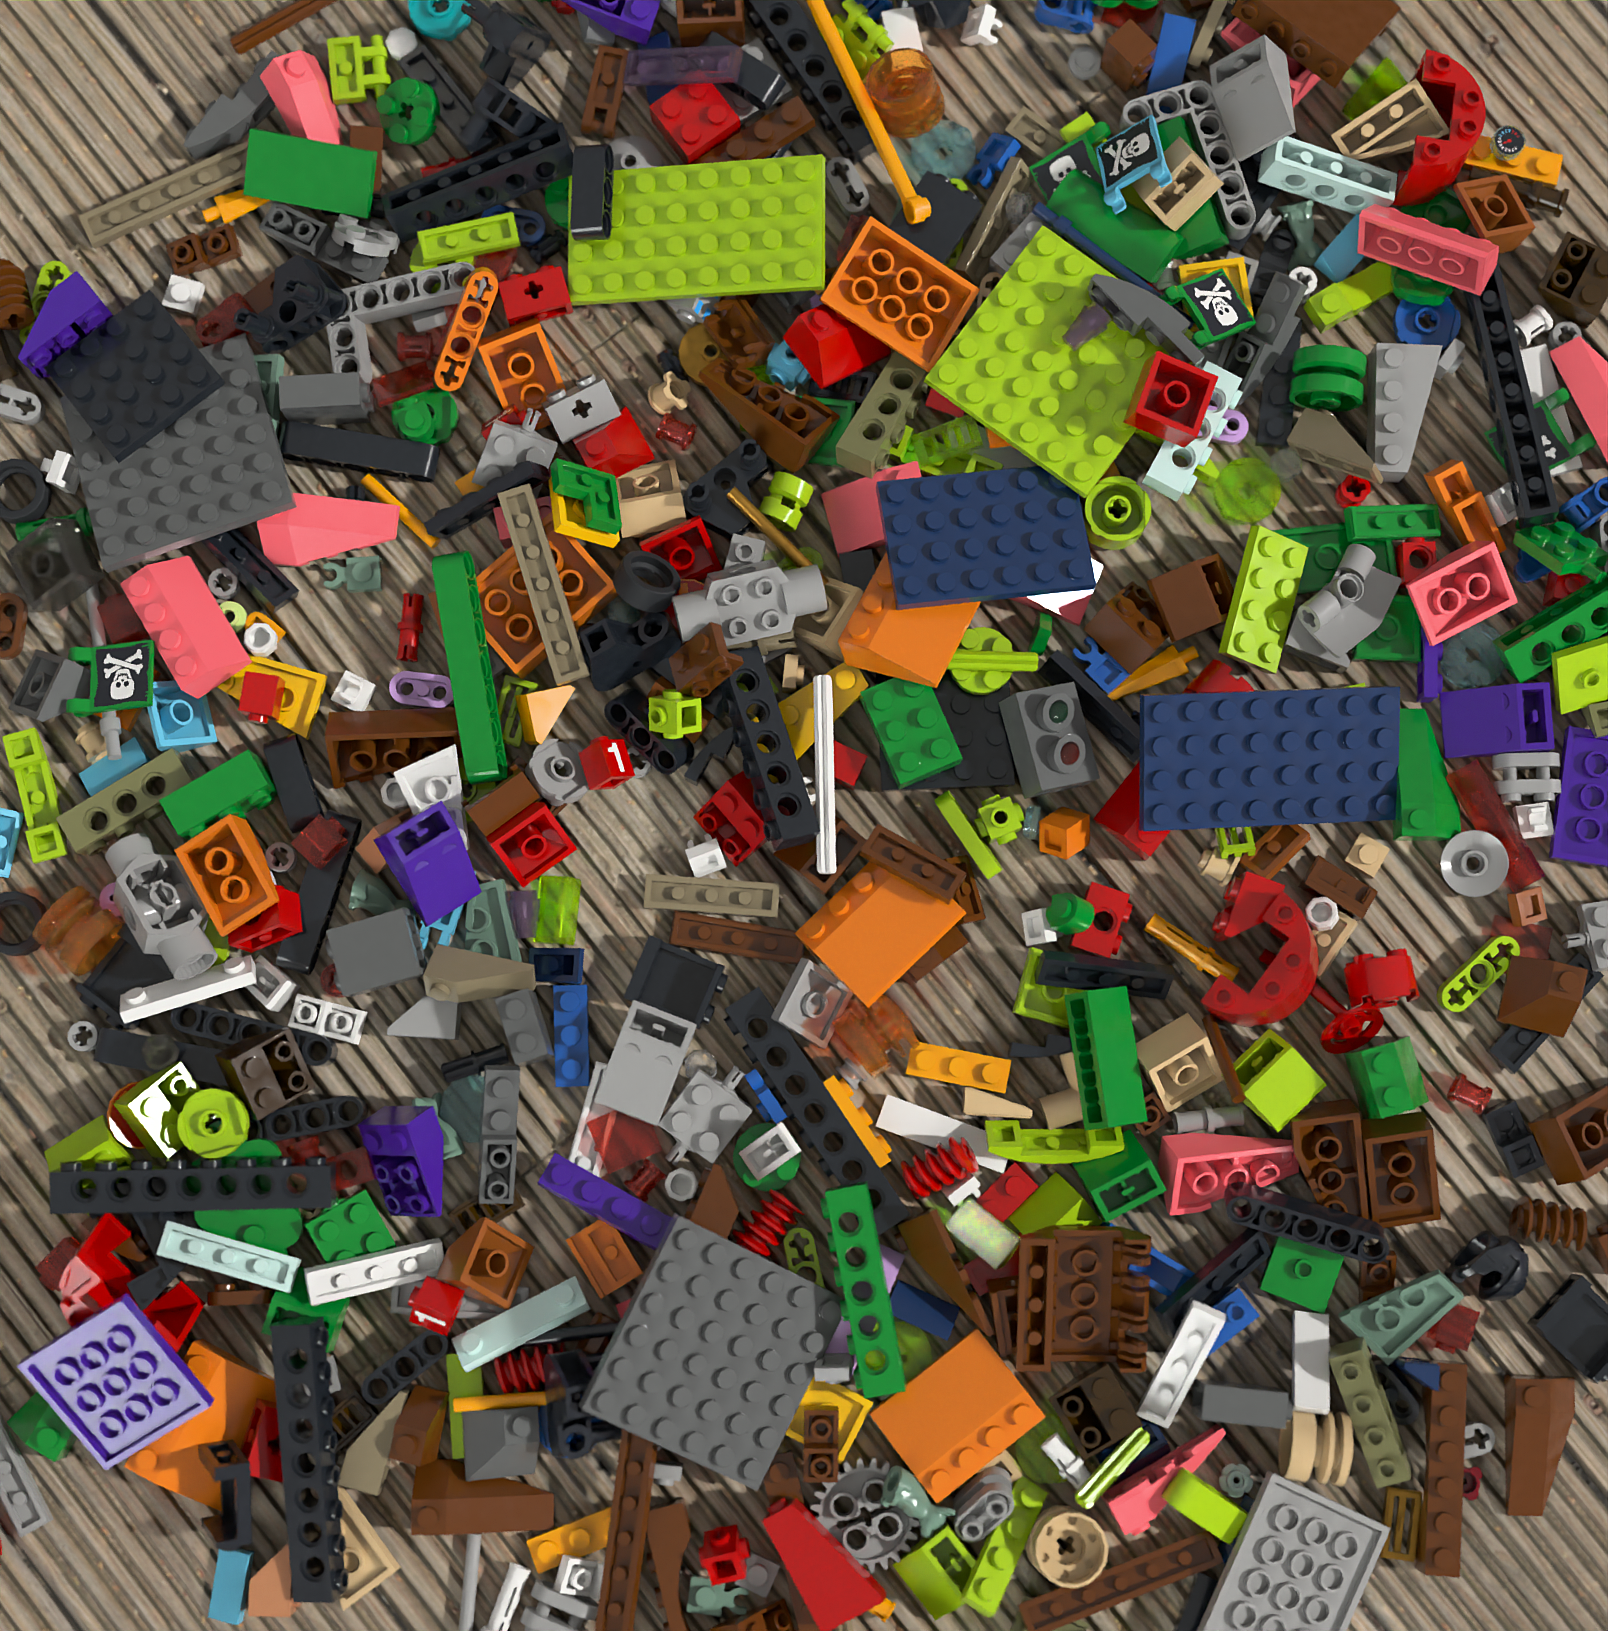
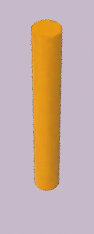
M367 474L361 480V484L381 503L398 505L400 507L399 519L431 549H434L440 543L441 539L428 535L424 523L372 475Z
M545 1391L453 1398L454 1412L546 1405Z

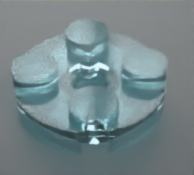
M949 120L926 122L914 137L911 147V162L917 172L921 174V178L929 170L933 174L941 173L948 179L956 178L960 180L967 176L969 170L974 165L976 147L972 139V133L968 128ZM941 147H947L948 151L952 152V156L947 155L945 160H940L939 154L934 153V151Z
M1477 623L1442 641L1443 655L1440 661L1442 665L1440 668L1444 676L1454 685L1468 689L1483 687L1496 680L1505 668L1492 643L1493 640L1500 637L1499 633L1486 624ZM1465 649H1477L1480 661L1474 660L1472 663H1469L1466 660L1468 654L1464 652Z

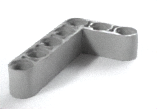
M1197 80L1129 101L1124 106L1120 118L1119 130L1121 132L1136 124L1129 120L1128 116L1130 115L1139 116L1143 120L1152 114L1157 126L1178 116L1188 123L1199 157L1224 183L1222 186H1229L1235 191L1234 195H1227L1220 187L1213 194L1227 237L1232 240H1241L1246 237L1255 221L1256 212L1214 98L1212 86L1205 81ZM1200 97L1204 104H1194L1190 98ZM1168 106L1174 113L1165 114L1160 111L1159 107ZM1200 127H1210L1215 134L1207 135L1201 131ZM1210 157H1221L1225 164L1217 165L1212 162ZM1240 216L1246 224L1237 225L1232 221L1231 217Z
M457 262L341 289L346 296L348 308L338 319L327 325L333 372L349 373L353 367L357 366V372L360 373L364 382L370 384L372 380V366L365 325L458 304L465 287L462 286V282L476 268L468 262ZM484 276L481 281L475 280V283L478 285L476 299L481 297L483 289L486 287ZM441 282L440 289L436 293L431 294L432 287L436 283ZM410 289L409 296L405 300L400 301L402 293ZM471 294L468 295V298H474ZM375 297H379L378 303L370 308L371 301ZM353 335L351 343L344 346L345 339Z

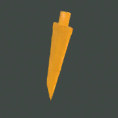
M244 189L214 197L216 205L203 210L202 213L207 223L222 217L226 224L233 222L234 219L271 200L243 195Z
M1174 645L1167 647L1165 651L1140 666L1111 692L1108 697L1115 701L1189 673L1186 663L1199 657L1197 650L1193 645L1180 652L1177 651Z

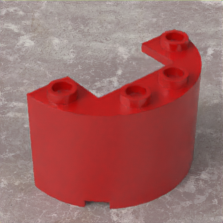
M1426 49L1411 81L1414 79L1418 80L1449 128L1448 140L1416 136L1411 166L1408 171L1398 170L1395 200L1392 205L1411 206L1431 201L1434 196L1446 191L1455 181L1480 137L1485 123L1486 108L1484 97L1473 76L1450 56Z
M1283 891L1280 892L1266 911L1262 920L1272 926L1270 933L1284 942L1285 945L1250 993H1247L1220 974L1200 1001L1211 1015L1226 1023L1236 1026L1253 1027L1278 1022L1296 1011L1313 989L1319 968L1316 939L1300 908Z
M103 1213L97 1220L61 1276L59 1288L62 1293V1301L60 1306L71 1328L126 1293L137 1305L126 1283L137 1277L111 1253V1251L127 1240L132 1233L111 1213ZM179 1281L160 1297L157 1296L146 1309L142 1310V1313L177 1353L203 1309L205 1302L184 1282Z

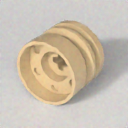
M1329 1410L1327 1415H1320L1316 1425L1314 1413L1293 1411L1291 1421H1286V1429H1280L1278 1448L1280 1476L1287 1480L1306 1482L1314 1467L1316 1480L1319 1484L1325 1485L1330 1479V1483L1333 1486L1342 1487L1348 1478L1353 1458V1430L1349 1414L1338 1411L1333 1417V1413Z
M1054 1505L1042 1509L1025 1544L1028 1559L1036 1570L1061 1587L1078 1588L1090 1584L1101 1574L1107 1562L1108 1544L1104 1531L1095 1520L1070 1506ZM1060 1537L1065 1539L1068 1544L1065 1550L1056 1543Z

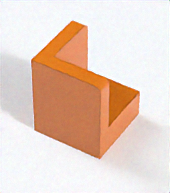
M1060 807L1039 821V851L1067 860L1090 843L1089 814L1067 807Z

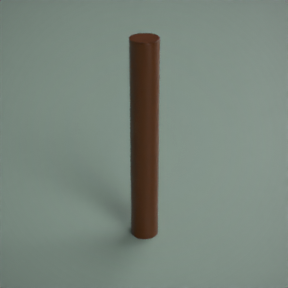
M1206 1015L1203 1017L1202 1022L1231 1099L1234 1103L1243 1102L1246 1096L1214 1015Z

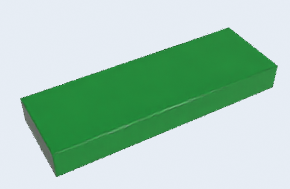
M1438 504L1348 506L1343 509L1347 541L1405 540L1410 537L1436 539L1442 536Z

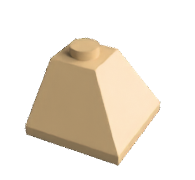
M825 576L829 580L824 586L827 610L795 617L793 626L796 634L794 636L826 656L845 662L838 639L859 603L863 591L858 587Z

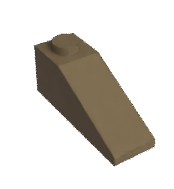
M1305 407L1286 440L1294 454L1305 460L1381 485L1384 479L1376 464L1336 420L1335 415L1324 409L1315 411Z
M439 944L436 945L423 974L426 996L439 1001L447 1000L461 1003L508 995L526 988L534 991L536 987L533 964Z
M404 1388L350 1446L346 1454L341 1453L337 1462V1466L340 1469L338 1485L376 1496L383 1491L392 1460L389 1458L395 1423L410 1397V1389Z

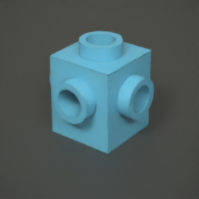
M785 340L780 345L778 343L774 344L767 358L768 363L765 374L769 376V379L774 384L775 381L781 383L792 392L799 383L804 385L811 375Z

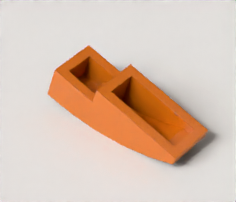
M1451 459L1424 474V478L1443 515L1463 546L1475 540L1495 542L1499 553L1507 550L1481 491L1475 490L1463 461Z

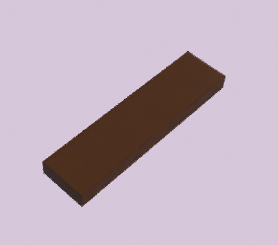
M674 911L669 944L796 966L800 959L803 958L805 946L795 935L796 931L680 911Z

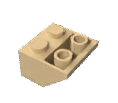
M1180 136L1164 152L1165 162L1173 181L1161 188L1158 180L1153 179L1151 174L1148 173L1132 184L1150 209L1165 225L1175 232L1224 184Z

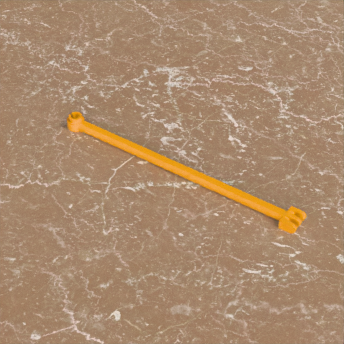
M806 0L900 196L906 220L911 225L925 221V218L931 214L930 202L926 197L916 194L824 1Z

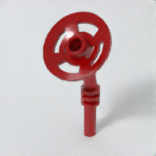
M1265 948L1258 959L1269 966L1277 955ZM1315 982L1310 995L1335 1016V1019L1324 1029L1320 1038L1321 1046L1326 1052L1342 1054L1353 1051L1369 1042L1380 1031L1384 1022V1016L1378 1008L1374 1006H1361L1347 1010ZM1371 1021L1370 1024L1361 1032L1364 1022ZM1334 1038V1039H1336V1040H1345V1041L1333 1042V1041H1331V1039Z

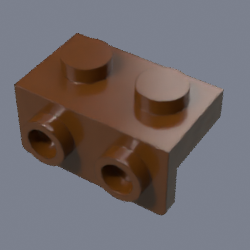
M709 622L669 658L677 692L697 698H704L709 695L714 688L730 677L744 663L742 656L728 653L721 625Z

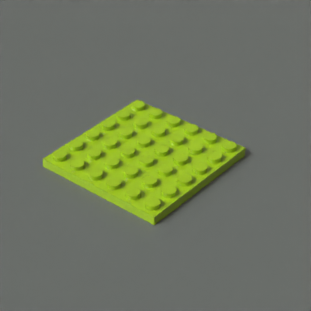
M1042 225L931 369L924 382L1080 496L1086 498L1138 430V428L1128 425L1123 421L1145 361L1156 351L1167 355L1169 353L1161 345H1154L1147 338L1144 328L1133 337L1128 331L1124 332L1116 326L1112 319L1113 315L1105 307H1098L1091 300L1087 290L1090 280L1095 274L1116 277ZM1187 329L1184 335L1190 340L1195 333Z

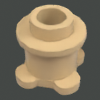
M671 371L663 375L664 382L662 384L655 383L649 388V403L655 411L662 415L672 412L675 406L680 410L688 406L687 394L691 391L690 385L687 381L678 379Z
M91 721L78 729L77 733L79 735L76 737L75 742L83 746L87 752L85 759L93 765L107 755L105 737L101 735L100 723L96 724L94 721Z
M1215 845L1211 850L1205 848L1197 863V866L1202 868L1200 875L1204 876L1207 874L1219 880V886H1227L1241 857H1231L1228 855V858L1221 859L1218 846Z

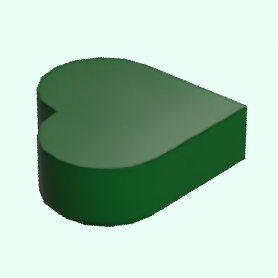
M1039 612L1034 622L1028 652H1035L1039 657L1043 655L1052 633L1051 615Z

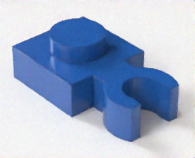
M993 132L975 157L979 164L969 170L966 178L974 186L979 182L984 189L989 188L993 183L995 172L1004 171L1010 157L1015 156L1021 145L1013 137Z
M1088 636L1085 638L1084 644L1089 647L1090 653L1082 654L1075 648L1071 654L1075 661L1089 666L1084 671V674L1094 681L1108 696L1130 674L1108 652L1105 651L1101 655L1098 652L1096 641Z
M756 1068L746 1074L745 1078L761 1101L755 1106L765 1121L768 1122L773 1119L775 1124H778L787 1118V1115Z

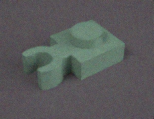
M380 556L346 558L347 567H340L336 563H326L323 565V569L326 572L335 571L337 573L335 580L324 582V586L327 589L336 590L343 584H347L349 593L382 591Z
M692 1574L687 1612L721 1616L722 1606L728 1607L735 1614H745L747 1607L737 1605L734 1602V1597L738 1594L748 1595L749 1590L741 1586H735L728 1590L725 1589V1583L712 1586L709 1576Z

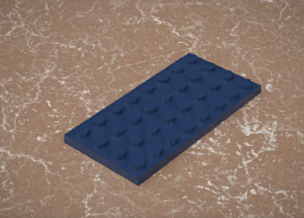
M1370 686L1140 694L1139 830L1164 831L1396 820L1400 687Z

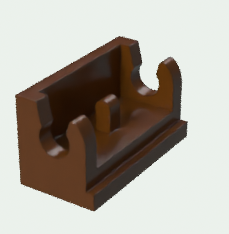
M743 295L715 303L713 307L716 311L721 312L706 316L703 325L733 368L740 370L764 365L775 344V340Z
M516 763L510 766L514 772L512 776L475 803L470 805L466 799L461 802L485 837L540 798Z
M1319 855L1316 856L1298 886L1314 897L1326 896L1337 904L1339 911L1356 921L1364 918L1378 892Z
M1018 1275L986 1280L995 1342L1000 1357L1016 1353Z

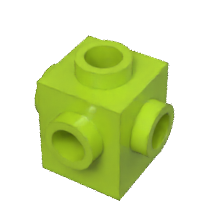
M677 689L663 690V695L649 697V730L663 733V738L679 739L683 738V734L702 731L701 698L683 695V693L677 692Z
M995 795L982 801V808L977 810V818L974 819L979 836L981 838L986 837L988 844L997 841L999 846L1017 839L1016 833L1022 829L1021 822L1025 821L1018 802L1012 804L1010 796L1001 799L1000 795ZM1002 812L1007 820L1005 823L999 824L995 821L994 815Z

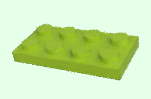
M1260 525L1251 526L1219 647V654L1267 674L1277 673L1308 547Z

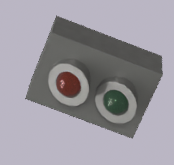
M1074 682L1018 692L999 702L1024 799L1082 787L1100 779Z

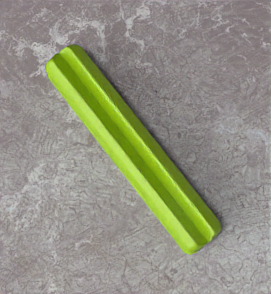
M956 650L947 669L1034 672L1038 668V654L1035 652Z
M1140 1427L1128 1434L1075 1492V1501L1084 1509L1091 1508L1150 1441L1149 1433Z

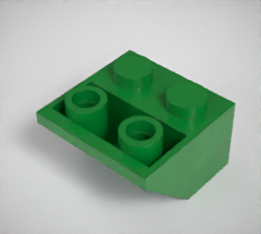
M1130 1129L1122 1133L1124 1141L1123 1151L1094 1160L1071 1163L1102 1222L1107 1223L1167 1191L1151 1159Z
M299 1266L291 1293L276 1290L261 1333L271 1336L270 1326L284 1317L324 1316V1327L327 1328L329 1334L326 1352L329 1353L335 1349L351 1297L311 1306L304 1269L306 1268Z

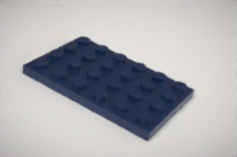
M1040 466L878 481L876 484L897 610L1094 590L1096 586L1079 494Z

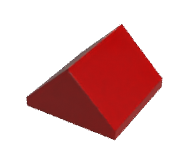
M700 515L639 543L641 551L653 553L669 562L678 572L680 579L700 581L706 578L708 573L722 570Z

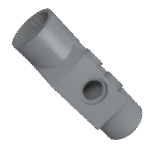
M773 559L708 573L703 590L672 596L682 643L688 642L709 622L721 625L726 646L791 632L795 617L827 610L824 585L817 564L783 571Z
M144 833L126 836L113 844L105 854V859L117 878L113 901L143 953L161 955L172 975L177 980H186L207 970L218 957L204 932L209 914L178 856L158 854L148 835Z

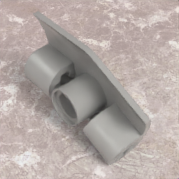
M1351 544L1348 546L1331 582L1302 604L1297 611L1298 618L1308 632L1336 658L1346 654L1380 626L1402 581L1401 578L1372 566L1376 559L1375 554L1371 549L1361 544Z

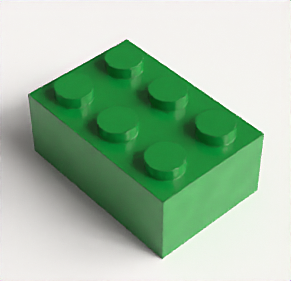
M892 678L860 692L861 704L899 790L961 764L963 757L931 686Z
M248 749L165 796L159 802L178 836L190 840L229 814L246 819L245 814L254 808L262 810L272 805L276 801L274 797L278 793L264 761Z

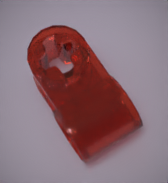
M241 293L230 295L218 307L197 322L196 334L201 340L203 347L244 333L246 335L250 334V332L237 329L234 326L236 323L233 322L234 314L238 309L245 308L256 313ZM212 331L218 334L214 338L209 334Z

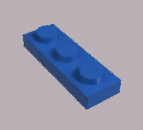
M588 985L553 986L555 1087L589 1086Z

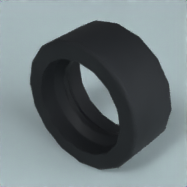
M15 458L0 462V487L11 475L22 473L33 479L36 484V494L32 502L20 510H10L0 501V518L11 524L36 521L44 515L50 506L52 497L50 483L45 481L46 476L38 467L26 460Z
M646 551L629 552L622 559L613 578L615 590L624 601L637 609L655 613L665 611L671 605L672 596H676L681 582L678 572L669 562L658 555ZM637 576L648 579L657 587L644 583Z
M18 891L3 892L0 894V912L5 907L13 904L26 906L34 916L35 926L29 938L21 943L11 944L5 942L0 937V953L11 956L28 955L38 950L46 941L50 931V916L45 905L36 897Z

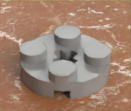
M339 214L338 221L334 224L332 239L342 247L345 241L354 244L353 251L360 254L387 257L390 250L393 254L397 253L399 244L398 235L389 230L390 223L382 219L372 218L370 222L358 220L355 216Z
M559 739L544 741L531 754L525 768V774L534 789L553 806L576 802L589 790L578 754L584 749L571 741L568 744L557 742ZM554 766L558 769L564 767L567 771L564 775L565 777L558 775L555 772Z

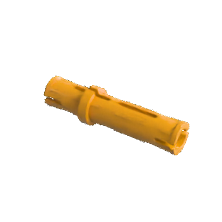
M1154 913L1144 928L1145 932L1189 959L1196 965L1195 968L1199 971L1204 970L1216 978L1222 974L1230 981H1233L1240 970L1216 954L1214 948L1211 946L1207 948L1157 913Z

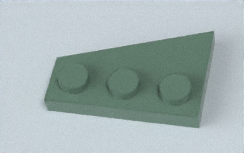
M499 879L479 884L482 892L467 903L465 922L467 930L464 950L522 962L505 880Z
M1437 1269L1342 1311L1338 1315L1339 1319L1359 1338L1364 1337L1370 1349L1387 1365H1390L1464 1298V1295Z

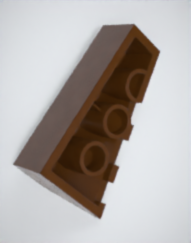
M455 707L329 712L325 741L334 789L345 787L347 782L360 780L362 783L374 780L375 775L392 772L393 774V772L454 744H456L458 759L463 758Z

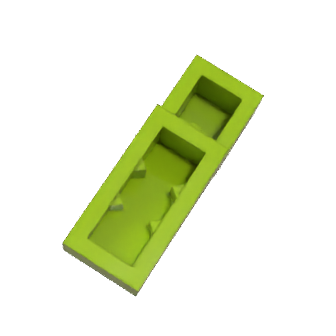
M1378 261L1341 282L1333 283L1307 299L1303 309L1319 333L1322 334L1343 320H1349L1393 293V285L1390 278L1391 267L1387 263Z

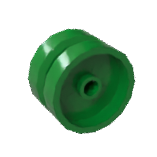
M1311 345L1297 349L1294 352L1292 365L1293 373L1297 377L1290 383V401L1299 407H1306L1317 411L1324 409L1329 412H1340L1359 408L1363 403L1364 386L1359 380L1366 374V355L1359 350L1337 345Z

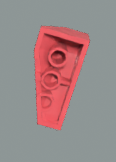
M298 50L273 58L260 75V78L293 136L344 145L336 106L332 99L331 85L316 57Z
M1205 1133L1162 1136L1158 1159L1160 1178L1167 1189L1163 1194L1167 1213L1170 1216L1198 1213L1212 1208L1211 1203L1224 1198V1191L1227 1186L1234 1182H1245L1264 1187L1298 1173L1300 1166L1293 1152L1292 1140Z
M1218 1424L1214 1425L1107 1489L1101 1495L1125 1536L1129 1533L1132 1536L1138 1535L1150 1527L1149 1521L1154 1519L1168 1503L1161 1496L1182 1467L1191 1473L1199 1467L1226 1435L1223 1427Z

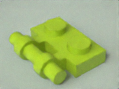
M845 0L842 3V7L849 13L848 19L840 13L835 14L832 20L863 84H865L884 60L876 51L878 46L886 53L894 46V42L887 36L888 31L881 24L877 25L869 17V11L863 4H857L855 0ZM859 25L868 34L867 40L856 30Z
M359 35L327 39L332 99L335 105L367 102L366 89H374L376 100H378L391 85L390 76L386 73L385 62L388 60V50L384 47L383 36H371L370 47H362ZM363 62H373L374 74L364 75Z

